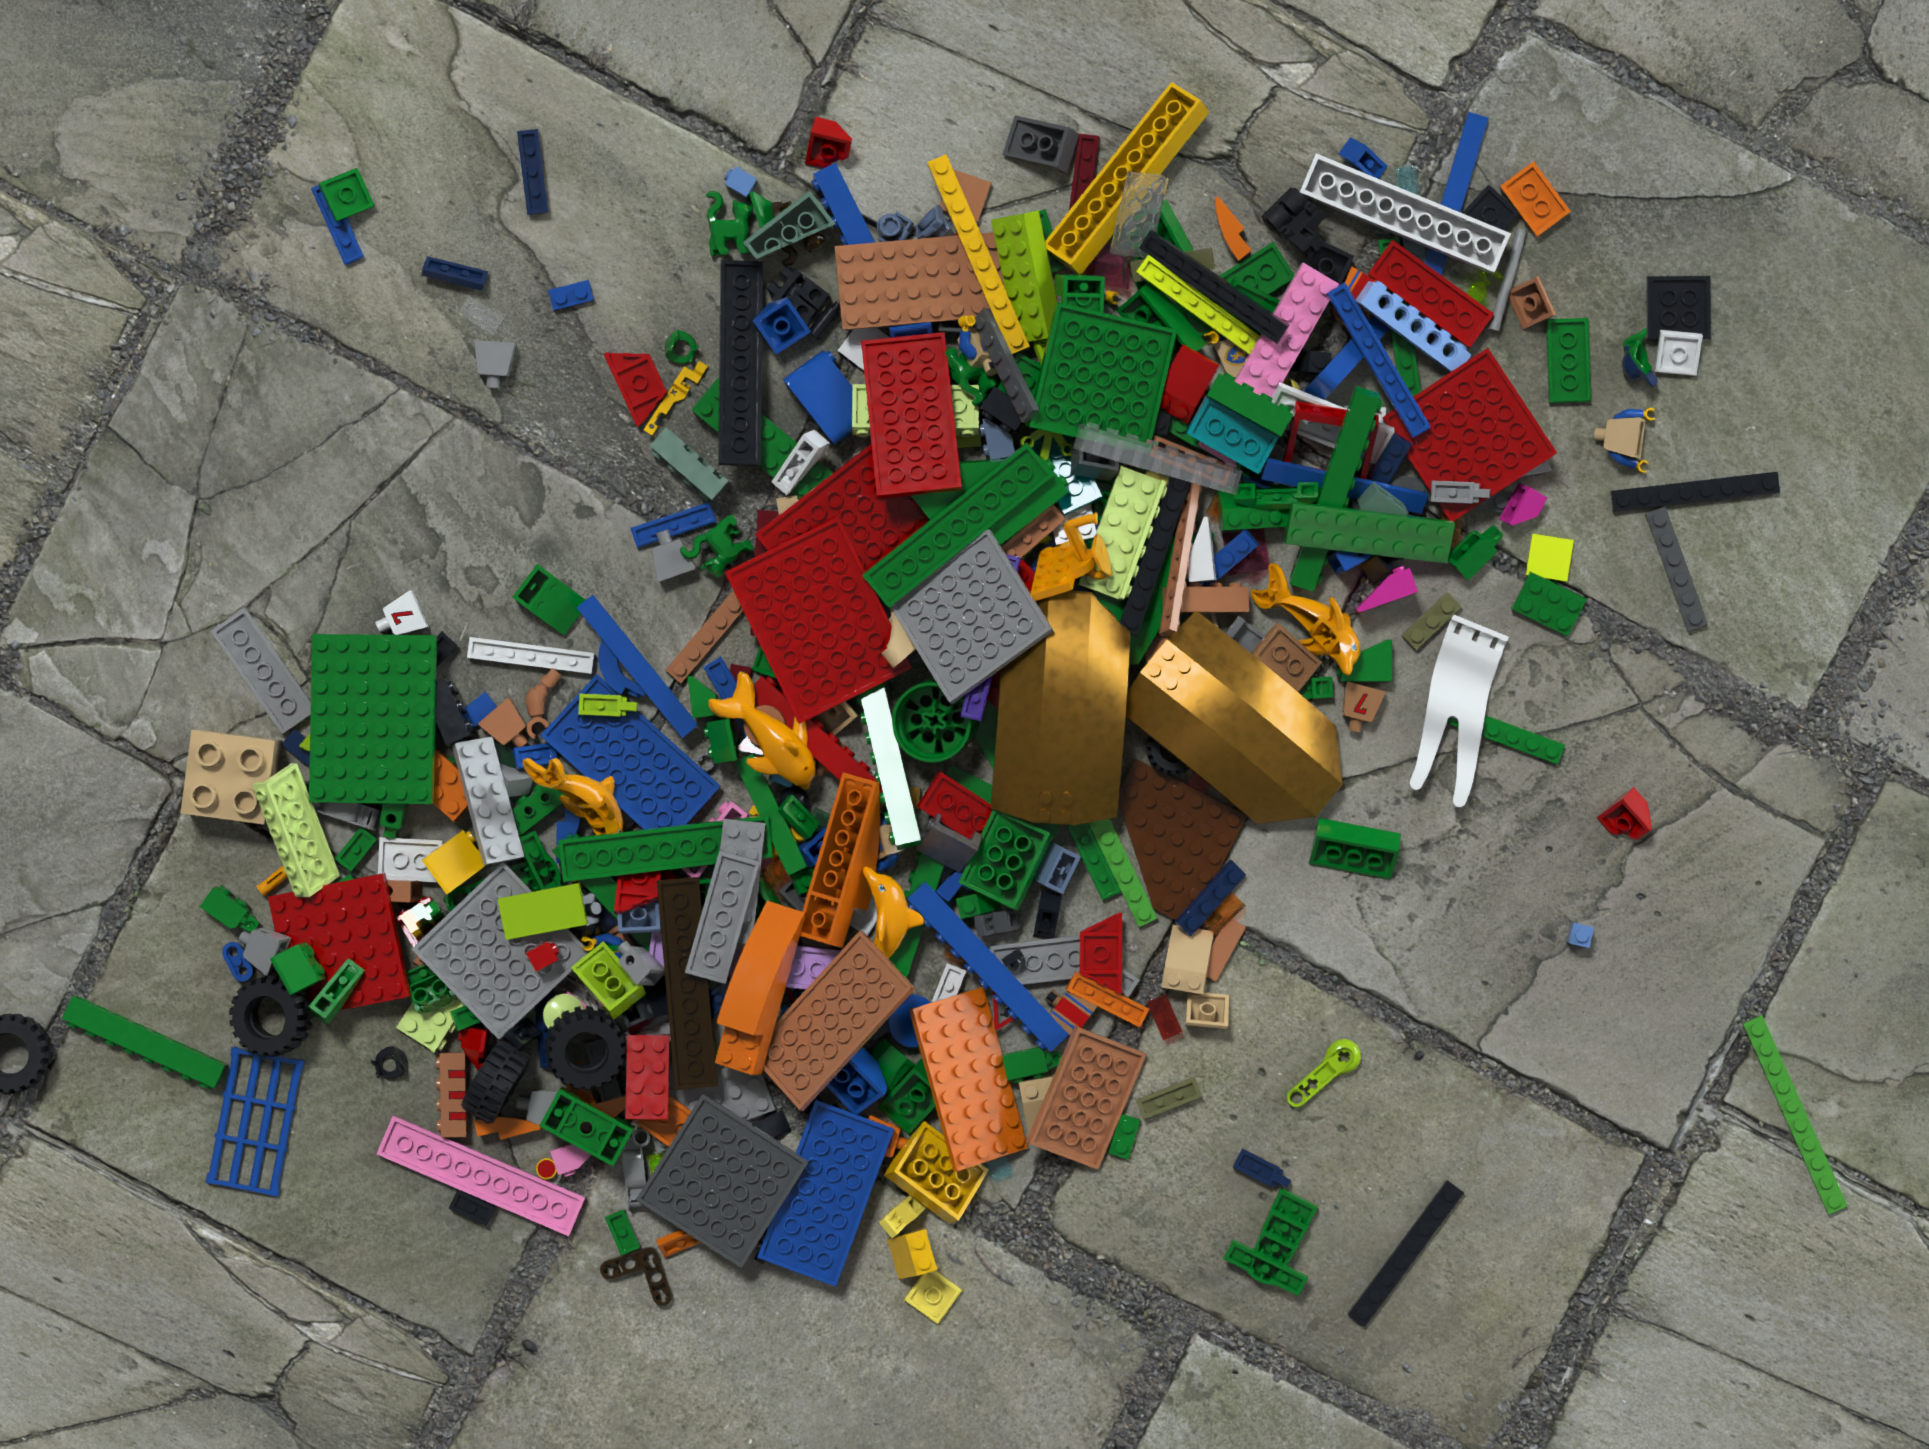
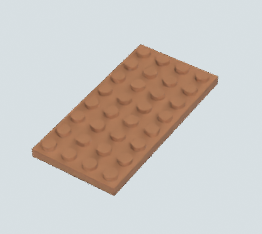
M981 233L1004 286L994 233ZM958 235L834 246L842 331L925 322L957 321L961 316L965 315L976 317L983 308H989Z
M859 931L776 1022L763 1070L799 1110L804 1111L916 988L863 931Z

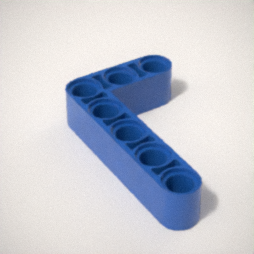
M1374 316L1368 320L1379 340L1390 329ZM1353 338L1303 392L1325 400L1363 358Z

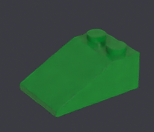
M922 1058L878 1106L883 1113L907 1134H910L935 1107Z

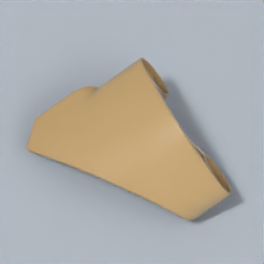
M889 608L891 611V617L889 618L892 625L891 636L886 645L888 648L881 655L894 668L914 652L916 648L892 609Z

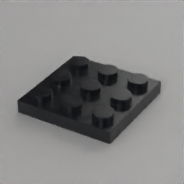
M1710 276L1646 277L1647 340H1659L1660 330L1699 333L1703 335L1702 339H1711Z

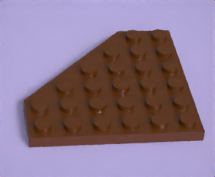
M1135 759L1119 789L1118 803L1152 907L1176 920L1219 872L1247 816Z

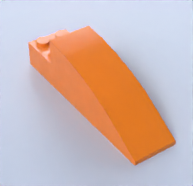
M842 773L802 912H806L800 936L843 948L854 908L868 910L872 892L862 871L867 866L876 872L880 838L879 782Z
M771 901L766 902L744 946L722 1003L717 1024L725 1027L715 1063L750 1075L762 1074L806 912Z

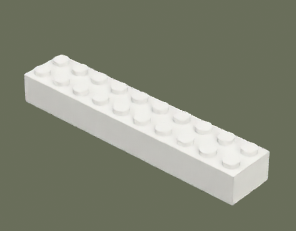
M1317 153L1300 190L1304 197L1492 275H1494L1511 235L1509 232Z

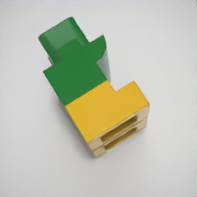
M433 900L426 906L420 902L400 917L419 942L424 937L422 932L430 926L434 928L437 922L443 919L445 915Z

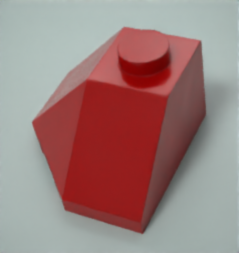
M815 117L810 133L805 164L826 168L840 159L843 161L849 158L852 138L836 121Z
M1634 787L1620 796L1597 817L1611 834L1619 835L1621 833L1629 835V838L1636 840L1652 829L1648 802Z
M470 1026L459 1031L458 1041L461 1042V1048L479 1071L486 1060L490 1030L484 1027Z

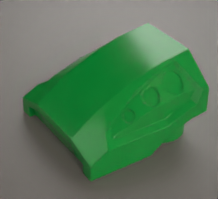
M426 964L406 972L411 994L410 998L418 1014L431 1013L449 1005L457 997Z
M884 1037L869 1053L879 1063L887 1085V1095L892 1092L915 1066L913 1061L906 1058L904 1054L893 1047Z

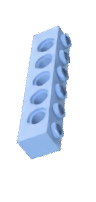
M1368 281L1356 298L1359 306L1449 373L1467 362L1471 354L1466 351L1468 349L1467 346L1459 341L1456 343L1450 339L1452 337L1451 334L1443 329L1440 331L1434 327L1436 325L1435 322L1427 317L1424 319L1418 315L1419 311L1415 307L1404 305L1402 303L1403 299L1395 293L1392 295L1386 291L1387 287L1381 282ZM1384 297L1385 305L1380 308L1378 302L1380 298ZM1400 309L1401 317L1396 320L1395 312ZM1416 321L1418 327L1412 332L1411 324ZM1432 333L1434 339L1428 344L1427 337ZM1448 345L1450 351L1444 356L1443 349Z

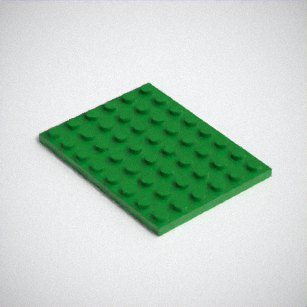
M312 634L309 802L434 804L436 635Z

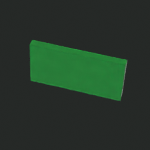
M1588 318L1546 319L1548 403L1591 402Z

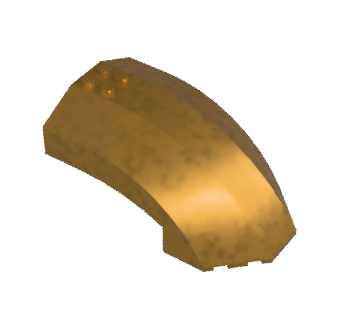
M1067 591L1036 601L1054 631L1001 669L991 809L1035 823L1078 825L1117 817L1127 702L1130 631L1117 621V618L1106 606L1103 607L1092 592Z
M1195 611L1178 628L1177 632L1173 633L1163 643L1139 673L1127 692L1125 717L1194 771L1256 824L1315 818L1343 785L1336 725L1276 673L1198 611Z

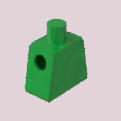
M383 803L380 825L385 826L384 837L396 838L397 829H401L405 823L408 804Z

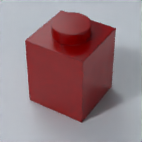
M549 940L526 951V955L536 972L557 961V955L560 954L554 942L550 944Z

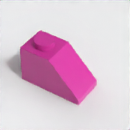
M1518 483L1499 520L1513 526L1535 518L1544 508L1547 497L1529 486Z

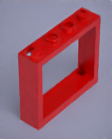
M1296 401L1283 461L1291 463L1300 420L1341 426L1347 410ZM1375 415L1373 419L1376 420L1373 432H1369V444L1364 454L1360 475H1354V477L1367 478L1379 427V415Z

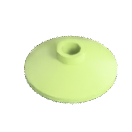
M559 994L552 997L546 1003L543 1011L546 1027L548 1029L550 1026L553 1027V1021L557 1017L561 1019L564 1011L574 1012L575 1007H580L581 1010H584L579 999L569 994Z

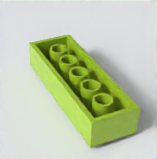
M1039 210L992 219L991 223L1004 287L1028 342L1047 339L1057 298Z

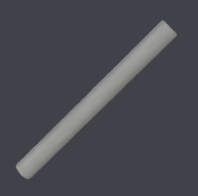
M1516 230L1489 330L1499 332L1526 237V230Z

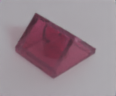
M1105 244L1086 268V274L1104 276L1105 286L1128 289L1131 276L1130 261L1134 259L1135 248Z
M1264 528L1247 530L1259 545L1228 571L1229 576L1269 569ZM1242 531L1222 534L1224 547Z

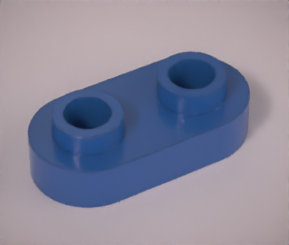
M238 942L227 943L222 950V955L233 977L242 982L249 980L254 974V967L243 957V946ZM232 948L237 950L236 956L231 955L230 951ZM241 967H246L247 973L245 975L240 972Z

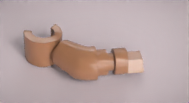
M551 668L546 676H542L539 685L536 684L534 688L531 687L526 694L525 703L528 715L532 717L527 725V732L533 739H536V734L532 732V725L534 723L541 722L545 728L549 726L547 720L542 718L545 701L547 700L545 697L549 694L547 692L549 688L552 690L562 677L553 668Z

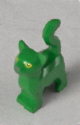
M717 191L707 192L706 197L715 200V203L707 210V219L711 233L709 240L710 255L729 254L726 240L735 239L739 253H751L743 241L748 236L747 220L753 213V206L733 200L732 212L734 220H719L715 214L722 208V195Z
M955 347L947 349L945 354L948 358V367L952 379L960 385L965 393L975 398L971 402L973 406L981 405L986 395L992 391L994 386L998 385V379L994 375L987 376L982 368L970 366L963 353L958 357V351ZM971 381H976L977 385H979V390L977 388L970 386L968 383Z
M733 514L721 520L713 529L698 535L693 540L692 551H688L684 546H681L680 553L686 559H694L701 551V543L706 542L716 557L708 559L700 569H706L709 574L719 578L723 575L726 565L733 562L742 551L749 552L754 547L749 540L736 544L732 542L729 535H736L740 530L735 527V524L738 522Z

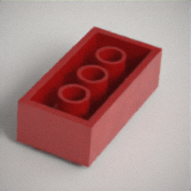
M627 1035L626 1122L668 1123L670 1036Z

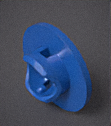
M909 995L887 1019L889 1032L896 1042L907 1047L919 1046L909 1009L931 1003L928 999L920 995Z

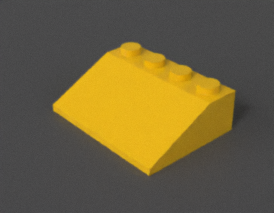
M923 1121L895 1156L884 1176L949 1224L960 1220L989 1169L982 1164H978L953 1172L943 1134Z

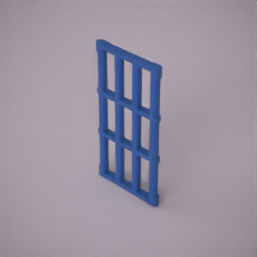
M235 1046L231 1048L230 1068L225 1092L222 1094L224 1098L217 1133L214 1135L216 1139L210 1170L207 1173L205 1182L276 1197L279 1196V1182L285 1151L288 1150L286 1146L293 1110L296 1109L294 1105L301 1070L304 1068L305 1061L281 1056L261 1057L258 1056V1053L252 1054L248 1050ZM241 1054L253 1056L245 1096L233 1094ZM261 1058L273 1060L266 1100L254 1098ZM282 1062L294 1064L286 1104L274 1102ZM232 1098L244 1101L237 1137L225 1134ZM252 1102L265 1105L258 1141L246 1139ZM273 1106L285 1109L278 1145L266 1143ZM224 1139L236 1142L229 1181L216 1179ZM244 1143L257 1146L249 1185L237 1183ZM265 1148L277 1150L270 1189L257 1187Z

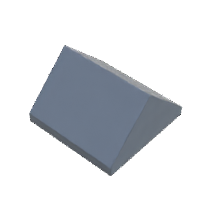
M658 900L618 914V934L661 932Z

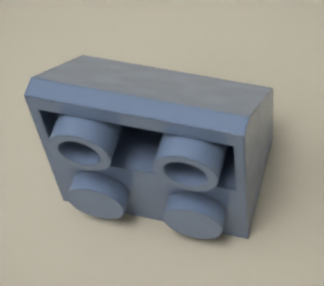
M987 418L982 419L983 424H979L981 437H986L987 444L983 445L985 457L990 459L1008 458L1015 452L1011 434Z
M1051 842L1034 880L1063 894L1081 856Z

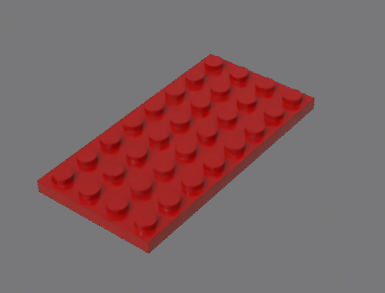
M945 332L861 341L877 499L962 490L948 358L945 354L947 350Z

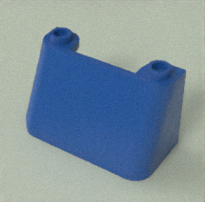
M822 350L783 380L834 446L837 447L852 435L853 387L834 364L836 358L832 353Z

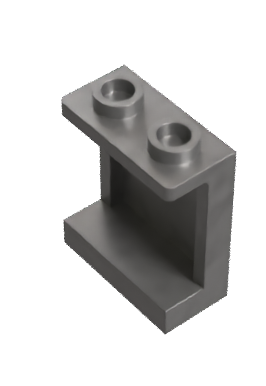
M1237 616L1226 631L1228 636L1250 653L1265 637L1264 634L1240 616Z
M937 813L933 819L929 818L925 829L919 831L922 844L917 845L915 850L960 872L977 852L982 835L974 832L968 839L941 825L939 822L942 815Z

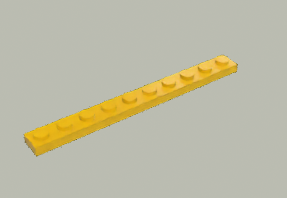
M947 154L927 162V166L986 302L1012 355L1029 348V343Z

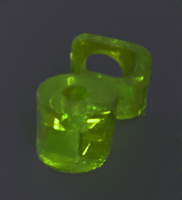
M1483 270L1479 272V279L1481 281L1474 282L1467 290V294L1477 302H1481L1486 297V286L1491 284L1487 278L1488 272ZM1496 270L1493 276L1501 283L1503 275Z

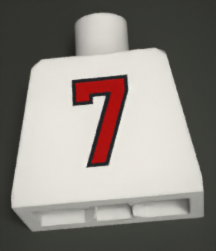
M412 590L384 607L383 612L386 617L375 622L380 633L392 629L394 635H402L429 627Z

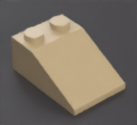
M1178 925L1172 926L1162 988L1204 994L1214 931L1197 929L1192 936H1189Z
M1054 1074L1019 1082L1028 1136Z

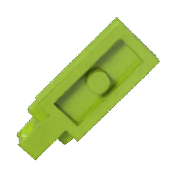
M579 694L578 715L621 717L626 716V711L637 712L638 703L627 702V697H622V695Z

